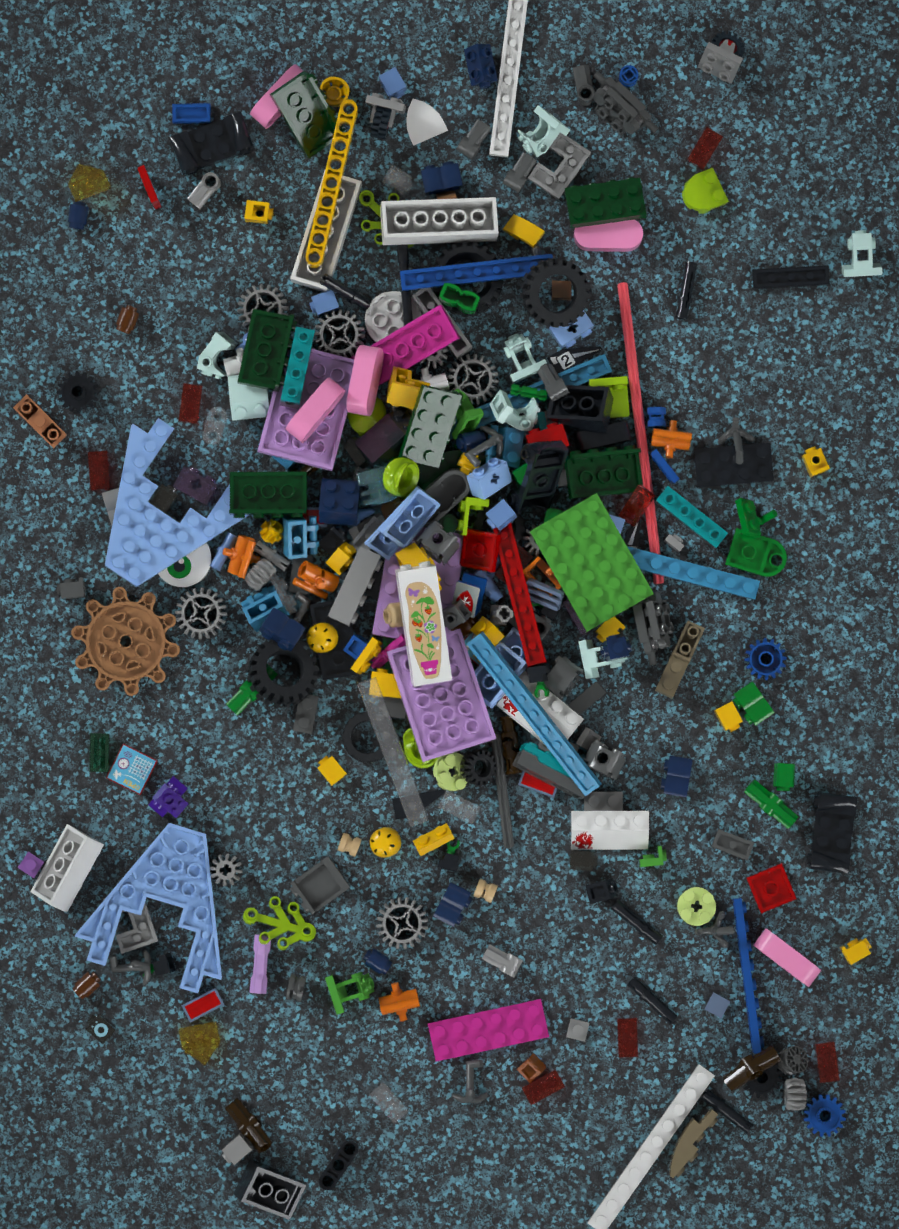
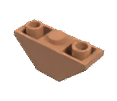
M27 394L13 407L53 448L67 436Z

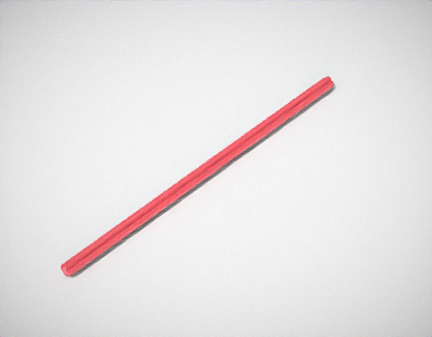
M623 282L619 283L617 287L637 448H641L639 461L644 490L643 500L650 552L661 555L628 284ZM653 574L654 584L664 583V576Z

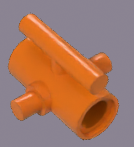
M675 420L669 421L667 430L653 428L651 446L663 447L666 451L665 458L668 459L673 458V453L676 449L689 451L692 433L678 431V428H676L677 421Z
M238 535L235 548L223 549V555L229 556L231 559L227 572L245 579L249 564L252 562L257 564L260 561V556H256L253 553L256 545L255 539Z
M304 561L299 567L298 577L305 581L296 577L292 581L293 585L325 600L328 597V593L321 589L330 593L335 591L339 584V576L322 569L317 564Z
M395 982L391 984V995L378 997L381 1014L386 1015L396 1012L399 1015L400 1021H406L407 1009L420 1006L417 990L412 989L403 992L399 987V983Z

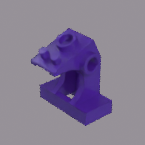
M173 776L168 783H164L152 797L153 800L148 805L162 818L168 812L177 818L189 804L181 797L188 788Z

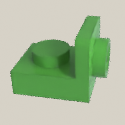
M657 846L658 858H655L654 854L643 855V859H639V867L664 865L663 861H667L666 849L662 850V846Z

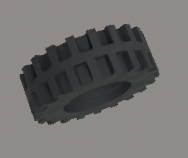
M464 241L461 244H452L447 250L444 249L442 254L436 258L433 267L498 259L494 252L492 253L488 250V247L480 246L477 242L467 243V241ZM504 280L485 282L483 289L477 294L480 297V302L475 314H467L459 310L458 307H450L442 302L441 304L454 315L459 314L462 317L469 315L478 316L479 313L487 312L491 306L496 304L497 299L501 295ZM443 287L432 288L438 299Z

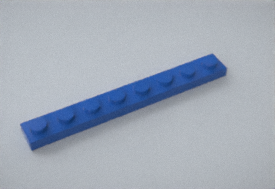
M552 254L404 270L400 271L402 291L443 287L444 283L461 285L522 278L526 273L529 274L531 271L529 268L533 265L536 266L539 261H546L548 258H553Z
M735 898L732 900L752 1053L756 1054L761 1052V1048H764L763 1036L759 1037V1029L762 1028L761 1018L757 1017L756 1009H759L758 998H754V990H757L755 978L752 979L751 971H754L753 959H749V952L752 951L751 941L747 940L746 932H749L748 921H744L743 914L747 913L745 901L742 902V898Z

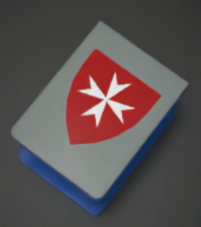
M465 572L462 581L458 580L456 582L452 604L462 599L472 614L470 617L474 618L482 608L487 579Z

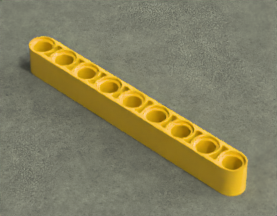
M349 99L344 100L340 105L307 246L306 261L312 268L320 267L324 261L358 115L356 103ZM352 106L354 111L351 114H347L344 112V108ZM346 124L350 129L348 132H341L339 130L340 126ZM338 143L346 145L342 151L336 150L335 146ZM335 161L341 163V167L337 170L331 168V164ZM329 180L337 182L334 188H329L326 184ZM326 198H330L333 201L329 207L322 204ZM320 217L328 218V223L320 225L318 220ZM318 235L324 237V241L320 244L314 242V238ZM312 254H318L320 256V259L317 262H311L309 260Z

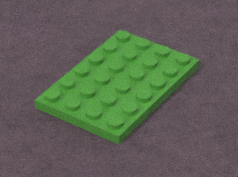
M597 493L530 531L587 632L654 594Z

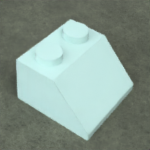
M239 375L228 376L232 421L267 417L270 405L268 389L238 384Z

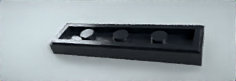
M829 265L752 269L753 289L830 285Z

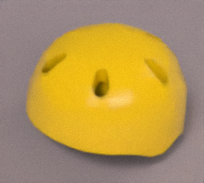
M328 77L321 83L320 89L326 92V102L328 105L339 107L344 100L348 99L349 86L345 80L339 77Z
M328 623L315 624L308 630L306 635L308 646L317 653H326L333 650L338 643L336 629Z
M380 828L371 835L370 848L378 857H391L400 850L401 837L393 828Z

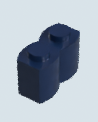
M453 161L443 163L441 167H435V165L424 167V170L421 171L425 196L463 188L458 163L454 164Z
M273 608L259 631L264 638L276 641L281 649L292 651L305 628L280 610Z
M669 756V760L665 759L663 770L667 771L666 779L662 778L660 787L661 790H664L663 794L687 797L693 759Z
M450 882L433 917L452 927L455 924L459 925L464 916L461 914L464 906L468 908L473 899L470 897L471 892Z

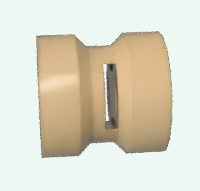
M343 833L337 851H348L351 856L356 857L362 839L357 837L352 839L349 834Z
M480 879L473 896L476 898L482 897L485 901L491 903L498 885L488 884L485 880Z

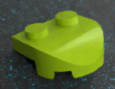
M713 168L695 174L685 183L684 190L682 191L685 205L689 209L698 211L699 214L708 213L710 210L729 202Z

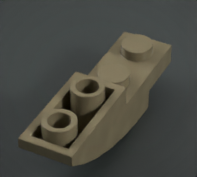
M689 620L686 622L657 684L656 692L671 699L673 698L705 628Z
M712 1108L699 1122L692 1118L682 1131L670 1162L669 1175L672 1178L675 1176L679 1177L686 1169L684 1168L685 1164L688 1161L691 1163L698 1156L697 1151L699 1149L693 1143L695 1141L697 1143L700 1142L705 1136L703 1132L706 1128H712L718 1121L716 1118L718 1114Z

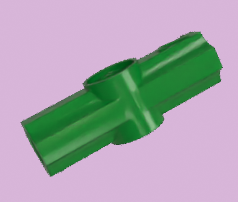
M268 664L266 665L267 674L273 680L278 674ZM247 680L241 685L240 690L226 703L237 716L251 702L257 699L256 695L258 692L256 690L251 691L250 686L252 682L248 683Z
M755 779L744 790V793L755 801L770 817L773 816L787 829L797 820L798 816L796 813L784 805V802L771 791L769 792Z

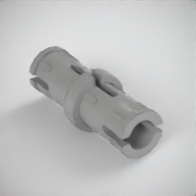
M259 540L254 551L285 572L287 567L282 563L289 566L291 561H288L279 555L277 550H272Z

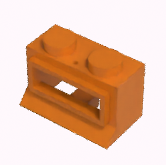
M540 556L524 569L526 582L529 578L537 580L530 573L537 565L556 586V589L560 590L562 588L550 566ZM537 588V590H539V591H541V592L543 591V592L547 593L548 595L553 596V594L548 593V592H546V591H544V590H541V589Z

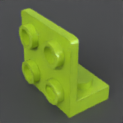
M627 376L589 379V386L609 387L614 398L610 418L629 417Z
M465 497L457 504V511L460 512V516L457 519L458 527L456 531H458L459 535L467 536L469 509L483 510L484 507H489L490 499L483 500L481 498Z

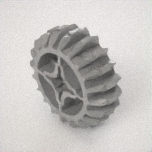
M260 284V290H257L255 285L252 286L254 292L251 293L247 289L246 293L249 296L241 295L245 302H238V305L243 307L237 309V313L243 314L238 317L240 321L245 320L242 324L243 327L250 325L253 309L248 313L247 309L249 303L254 298L257 301L254 309L260 310L259 302H261L264 308H268L267 312H272L275 308L279 307L278 314L288 316L283 311H288L289 307L282 306L287 303V299L280 300L284 294L281 292L276 295L278 292L276 287L271 292V285L269 284L266 290H264L263 284ZM261 295L270 296L276 302L266 303L262 300Z
M339 309V315H336L335 311L332 310V317L325 313L324 316L327 320L324 321L320 318L319 322L322 326L315 325V328L320 330V332H315L314 335L320 337L314 340L315 344L321 343L317 349L319 351L325 349L323 352L338 356L343 355L348 358L346 355L348 353L351 357L354 356L353 350L357 351V345H364V342L359 340L365 338V334H359L365 330L364 327H358L362 323L361 320L354 322L356 319L355 314L349 318L350 311H346L345 316H343L342 309ZM335 321L346 322L341 327L331 325ZM350 326L355 330L353 342L346 336ZM325 329L329 330L332 334V339L328 345L324 341ZM334 331L338 333L344 331V339L339 337L335 340L336 334ZM340 343L349 346L348 348L343 350L333 349V347H336V345Z
M467 354V361L459 357L461 364L459 365L457 362H454L453 365L456 367V370L453 368L449 369V372L454 374L447 376V379L453 380V382H449V387H455L451 392L457 388L461 391L468 387L474 388L478 394H465L472 404L473 400H476V404L480 405V398L487 402L485 395L492 398L493 394L490 390L497 391V388L492 384L499 383V380L493 379L498 376V372H491L496 367L495 365L488 367L491 360L488 359L484 363L483 355L480 357V360H477V354H474L473 359L470 360V356ZM468 365H478L484 370L474 372ZM464 369L467 377L458 385L457 376ZM469 373L474 378L478 377L476 379L477 386L473 382H468L470 380ZM488 375L489 383L483 391L479 382L484 376Z
M202 587L199 594L196 588H194V595L192 596L187 591L186 595L189 598L186 600L184 597H181L180 599L184 604L177 603V607L182 609L181 611H175V614L181 615L176 621H183L179 628L187 627L184 633L187 635L192 631V638L198 633V639L200 640L203 638L204 633L207 639L210 638L209 632H212L214 636L217 635L214 629L217 627L221 631L222 627L218 625L219 622L226 623L224 619H221V616H227L226 612H221V610L227 608L226 605H219L224 600L222 598L216 600L218 593L210 596L212 590L208 589L207 593L204 594L205 590ZM206 598L211 600L212 603L200 606L195 599ZM191 603L194 613L189 619H186V610ZM196 605L202 611L203 609L206 610L204 615L207 622L203 618L201 619V617L197 618L199 613ZM216 608L217 616L214 623L211 624L209 613ZM196 621H203L207 628L196 629L191 627L190 624Z
M398 897L397 904L391 899L392 906L389 907L385 903L384 907L387 911L385 912L380 909L379 912L384 916L377 917V920L382 921V924H377L376 927L383 928L378 934L382 935L385 933L386 936L382 940L385 942L389 938L391 940L389 942L390 947L393 945V942H396V949H399L400 943L403 944L404 949H407L406 943L408 942L411 947H414V939L418 943L421 942L417 937L418 935L425 937V933L421 932V929H428V926L422 925V922H428V919H422L421 917L426 914V911L419 913L418 910L422 908V905H418L415 908L416 901L413 900L410 905L408 904L409 898L407 897L405 898V903H401V897ZM406 907L407 910L400 917L390 913L395 908ZM412 911L418 918V928L409 922V916ZM408 914L405 923L411 928H404L403 926V929L400 928L399 932H397L399 923L393 918L397 920L400 918L402 920ZM387 918L396 925L393 935L387 930ZM403 930L415 933L410 938L397 939Z

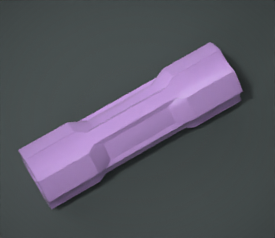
M255 934L253 948L255 956L250 993L267 994L268 978L266 974L271 940L268 944L263 945L258 940L259 935ZM261 936L262 940H268L267 936Z

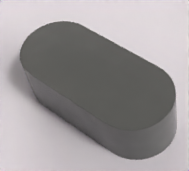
M459 468L447 469L424 489L427 494L441 504L424 526L440 520L467 496L470 490L467 475L460 471Z

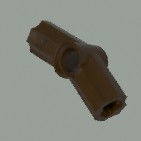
M772 1046L756 1055H748L740 1060L739 1066L723 1077L724 1082L734 1092L746 1082L760 1077L764 1070L779 1063L780 1057Z
M238 1097L225 1107V1110L237 1123L238 1129L251 1141L259 1153L271 1147L273 1142L262 1129V1124L253 1113L248 1111Z

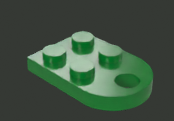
M736 528L725 565L762 577H772L782 571L786 564L787 555L784 547L778 541L764 536L757 538L745 536L742 529ZM772 556H780L782 563L779 566H774L771 563Z

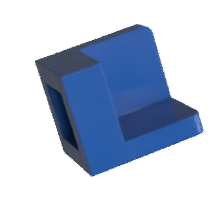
M353 634L343 651L357 660L369 641L361 635Z

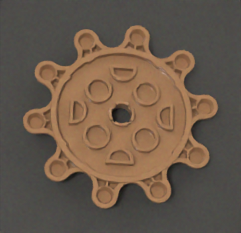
M116 587L113 590V601L110 605L103 606L94 599L86 603V610L90 613L92 619L90 624L87 626H75L71 631L74 639L81 640L86 645L85 652L75 659V664L79 669L92 666L98 670L99 675L95 685L99 690L104 691L108 689L113 681H121L124 685L125 693L129 696H134L139 691L138 684L141 678L149 677L155 683H162L165 680L166 674L160 667V661L164 657H176L180 653V647L176 643L169 642L165 636L166 631L175 626L176 617L169 613L157 616L153 612V606L156 602V597L153 593L146 592L139 601L132 602L128 599L127 592L123 587ZM124 636L131 638V645L128 647L121 645V639Z

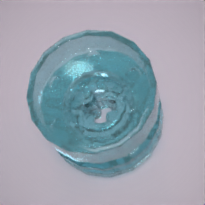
M387 465L356 473L358 486H368V489L363 491L361 496L370 494L371 497L363 500L364 505H379L393 501L398 497L389 493L383 485V473Z

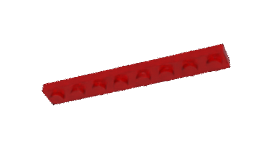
M509 523L501 531L495 528L493 532L501 534L498 552L527 667L529 668L547 663L512 523Z

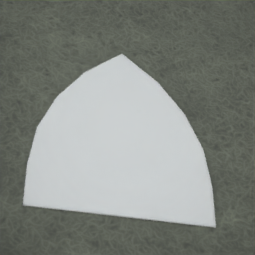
M412 99L408 108L406 122L407 131L413 146L448 131L440 114L433 107L423 101Z

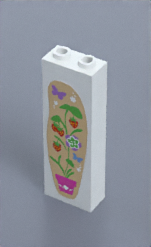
M430 561L420 562L419 566L411 567V564L401 565L400 569L395 570L411 684L415 687L451 681L452 674L436 565L430 564Z

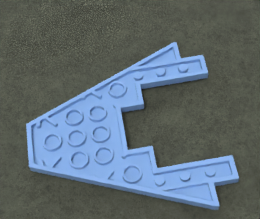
M159 418L148 433L134 424L131 425L105 560V567L135 587L140 586L244 519L233 518V515L229 514L230 484L207 518L190 508L179 523L148 502L158 486L145 478L143 474L174 430L173 427Z
M168 823L77 931L75 937L92 942L86 961L105 966L122 910L141 916L146 897L181 907L183 910L177 927L196 933L179 988L198 993L204 975L219 980L222 978L207 838L205 833Z

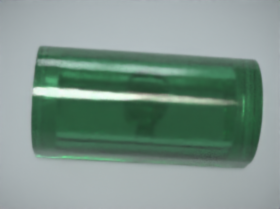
M90 733L89 772H109V734Z

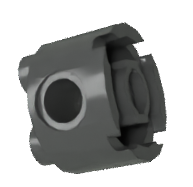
M434 521L427 526L415 542L418 547L421 544L424 546L423 548L429 557L439 564L442 562L445 566L460 547L457 542L458 537L451 532L447 534L442 530L443 526Z
M559 655L552 664L554 667L551 672L547 673L548 681H544V683L556 697L563 700V694L567 696L580 680L578 674L583 675L584 670L572 663L567 656L562 658Z
M596 740L595 743L591 744L584 762L591 769L616 780L626 761V755L614 748L610 751L606 744ZM608 756V761L602 764L603 757Z

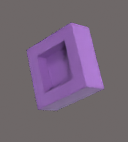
M28 852L18 868L32 878H35L45 862Z

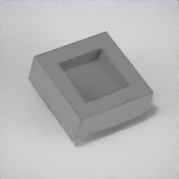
M669 534L664 540L665 543L678 553L684 547L682 544L683 540L676 534L673 536Z
M585 727L576 744L588 751L592 743H595L596 740L600 741L601 736Z
M570 1018L566 1037L585 1042L589 1022Z

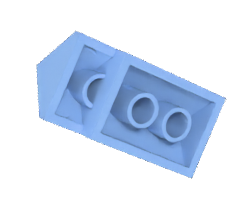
M417 486L364 544L389 561L399 547L404 549L409 545L441 504Z
M513 627L495 648L519 677L527 668L519 631ZM481 663L474 672L485 704L493 708L505 693Z

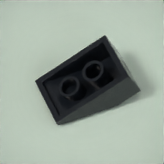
M566 385L569 391L568 394L553 402L550 399L547 420L586 431L607 432L614 399L609 387Z
M404 407L386 414L355 442V446L373 466L399 456L411 415Z
M250 1159L233 1194L241 1202L290 1220L306 1188V1184L268 1165Z

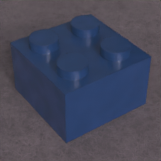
M322 478L319 523L357 526L360 481Z

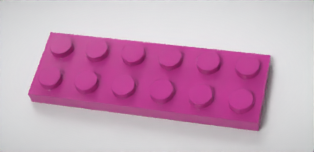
M442 304L371 345L372 347L382 348L384 353L379 386L390 380L393 366L409 369L460 339Z
M541 999L428 1023L436 1062L549 1037Z

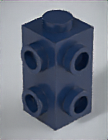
M475 44L464 49L471 86H479L480 89L491 87V83L498 81L490 44Z
M620 634L608 636L606 641L602 643L603 646L600 647L601 656L606 659V662L626 658L629 656V652H631L630 641H626L625 637H620Z

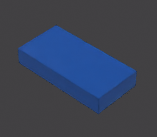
M172 104L173 124L211 123V104Z
M657 449L652 451L650 457L670 483L674 485L679 481V477Z

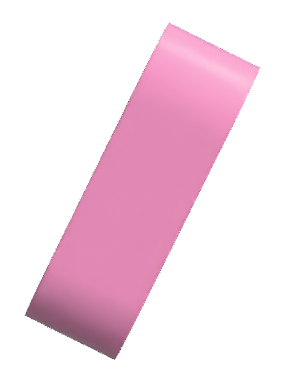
M297 64L291 66L250 112V115L265 129L269 128L281 116L270 94L303 71Z
M636 220L578 227L574 230V241L584 251L630 252L638 248L643 238L642 226Z
M366 345L358 347L347 395L348 413L365 416L372 414L383 366L384 353L382 348Z
M328 377L293 416L285 430L301 443H304L339 403L346 390Z
M766 928L753 944L759 951L807 987H810L821 972V969Z

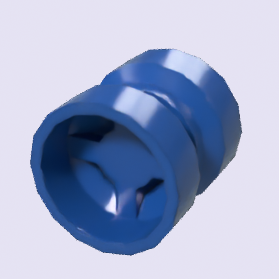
M626 65L619 73V82L626 88L633 87L638 80V71L634 66Z
M666 407L647 408V414L649 415L647 427L665 428L666 420L664 415L666 414Z

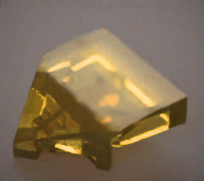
M78 164L68 183L75 202L111 189V185L103 170Z
M217 1021L179 1028L182 1049L185 1050L184 1053L191 1055L199 1060L201 1064L206 1065L220 1043Z

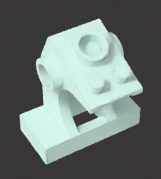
M538 105L534 110L539 116L537 128L533 132L529 131L527 133L518 130L520 135L518 139L523 141L524 144L522 146L528 154H534L536 157L547 152L559 133L567 136L570 131L556 117Z
M866 230L855 231L847 240L848 250H852L851 265H842L843 276L882 275L880 263H873L872 249L876 248L875 237H872L871 233H866ZM857 250H867V260H857Z
M216 332L210 343L200 354L197 369L202 370L201 374L212 377L213 374H216V379L226 377L227 374L217 365V357L223 350H234L238 343L226 333Z
M514 334L505 341L506 347L503 348L507 358H512L518 371L510 375L513 384L537 374L540 366L547 364L545 359L537 363L535 362L529 350L532 348L528 337L525 338L522 334ZM525 350L529 360L519 364L515 354Z
M499 390L489 404L496 420L502 424L505 422L518 430L530 431L533 429V425L537 423V412H540V408L534 397L526 407L515 409L507 393Z
M592 639L578 641L586 679L599 677L598 667L610 665V668L621 667V663H624L627 659L626 657L599 663L597 652L600 651V647L594 648Z

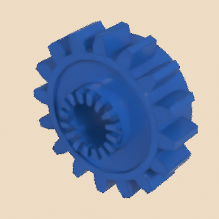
M763 638L762 643L756 640V646L750 644L751 651L745 652L749 655V658L744 659L745 662H749L746 669H752L751 675L757 673V679L764 676V679L768 680L769 675L774 679L776 678L775 672L781 674L780 667H786L782 663L787 659V657L782 656L785 649L780 650L781 644L775 645L774 639L767 642V639ZM762 654L769 655V664H763L761 662L760 658Z
M818 1094V1099L812 1097V1103H806L808 1110H803V1113L807 1114V1117L803 1118V1120L809 1122L806 1127L808 1129L813 1127V1134L819 1131L820 1137H823L824 1133L830 1137L831 1131L837 1134L836 1128H843L840 1122L846 1121V1118L842 1116L846 1111L840 1109L843 1104L841 1102L836 1104L837 1098L833 1097L830 1099L829 1094H826L825 1098L821 1094ZM823 1110L829 1112V1117L826 1120L820 1119V1113Z

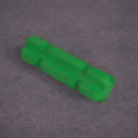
M515 384L511 386L510 395L518 397V395H521L520 397L528 399L534 397L535 399L539 398V401L547 400L548 393L546 390L540 389L538 391L537 388L526 386L521 388L519 387L520 385Z

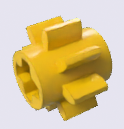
M463 452L457 465L461 467L460 471L469 475L470 472H473L478 467H474Z
M271 519L268 522L265 521L260 526L262 528L260 531L261 538L265 542L273 544L275 541L279 542L283 538L281 535L283 527L280 522Z

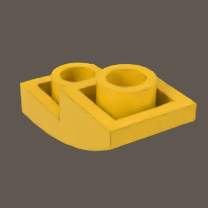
M514 214L503 228V231L517 240H522L532 248L536 246L545 234L543 229Z

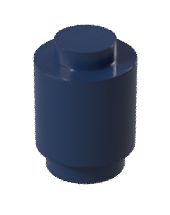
M74 201V204H70L68 215L69 228L84 230V225H87L89 207L85 206V202Z
M478 430L461 433L456 439V446L462 452H468L485 442L486 438L484 433Z
M374 948L372 951L368 949L363 957L364 965L378 974L382 973L385 975L392 964L389 957Z

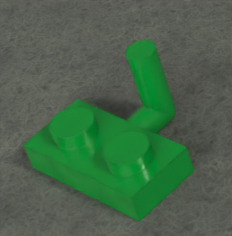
M739 498L735 501L742 532L745 536L753 538L761 536L760 525L777 516V512L772 510L758 517L753 501Z

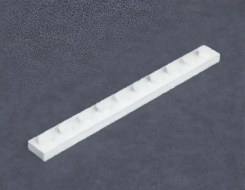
M509 0L489 153L491 156L508 158L528 0Z
M698 1064L587 1222L595 1229H608L715 1077L714 1074Z

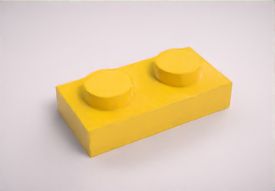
M372 637L351 669L360 675L362 672L365 673L371 665L369 663L371 659L380 653L382 649L380 646L383 643Z
M445 823L413 840V843L420 856H423L455 838L448 824Z

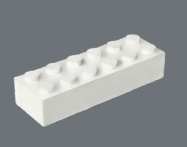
M323 174L290 279L292 283L326 292L329 289L320 284V281H323L321 277L324 274H328L333 278L360 194L362 182L343 176L324 261L320 267L312 268L307 264L306 251L324 178ZM329 180L326 185L329 188H334L337 182ZM326 198L322 202L326 207L331 206L333 203L330 198ZM320 217L318 223L326 225L328 218ZM321 235L314 238L316 244L324 241V237ZM312 254L309 260L311 262H317L320 259V256L318 254Z
M496 197L381 202L382 245L497 241L499 231Z

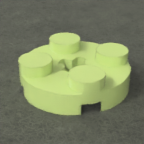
M454 752L441 756L436 760L433 774L440 788L448 791L465 788L467 784L466 778L462 777L461 774L464 772L460 771V768H463V765H460L461 761L465 762L462 754ZM454 767L455 774L451 777L449 769Z
M692 887L680 895L677 902V911L686 923L700 926L708 923L714 916L716 902L713 895L706 889ZM696 901H699V905H702V909H698V912H694V908H691V904H695Z

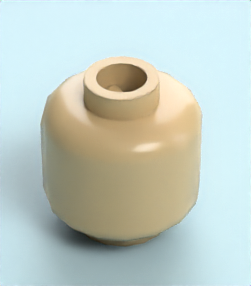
M400 602L389 603L383 611L385 623L392 628L403 627Z

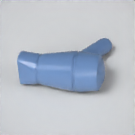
M499 554L497 557L496 571L501 562ZM476 570L473 575L487 579L485 595L493 603H496L503 597L493 581L496 571Z

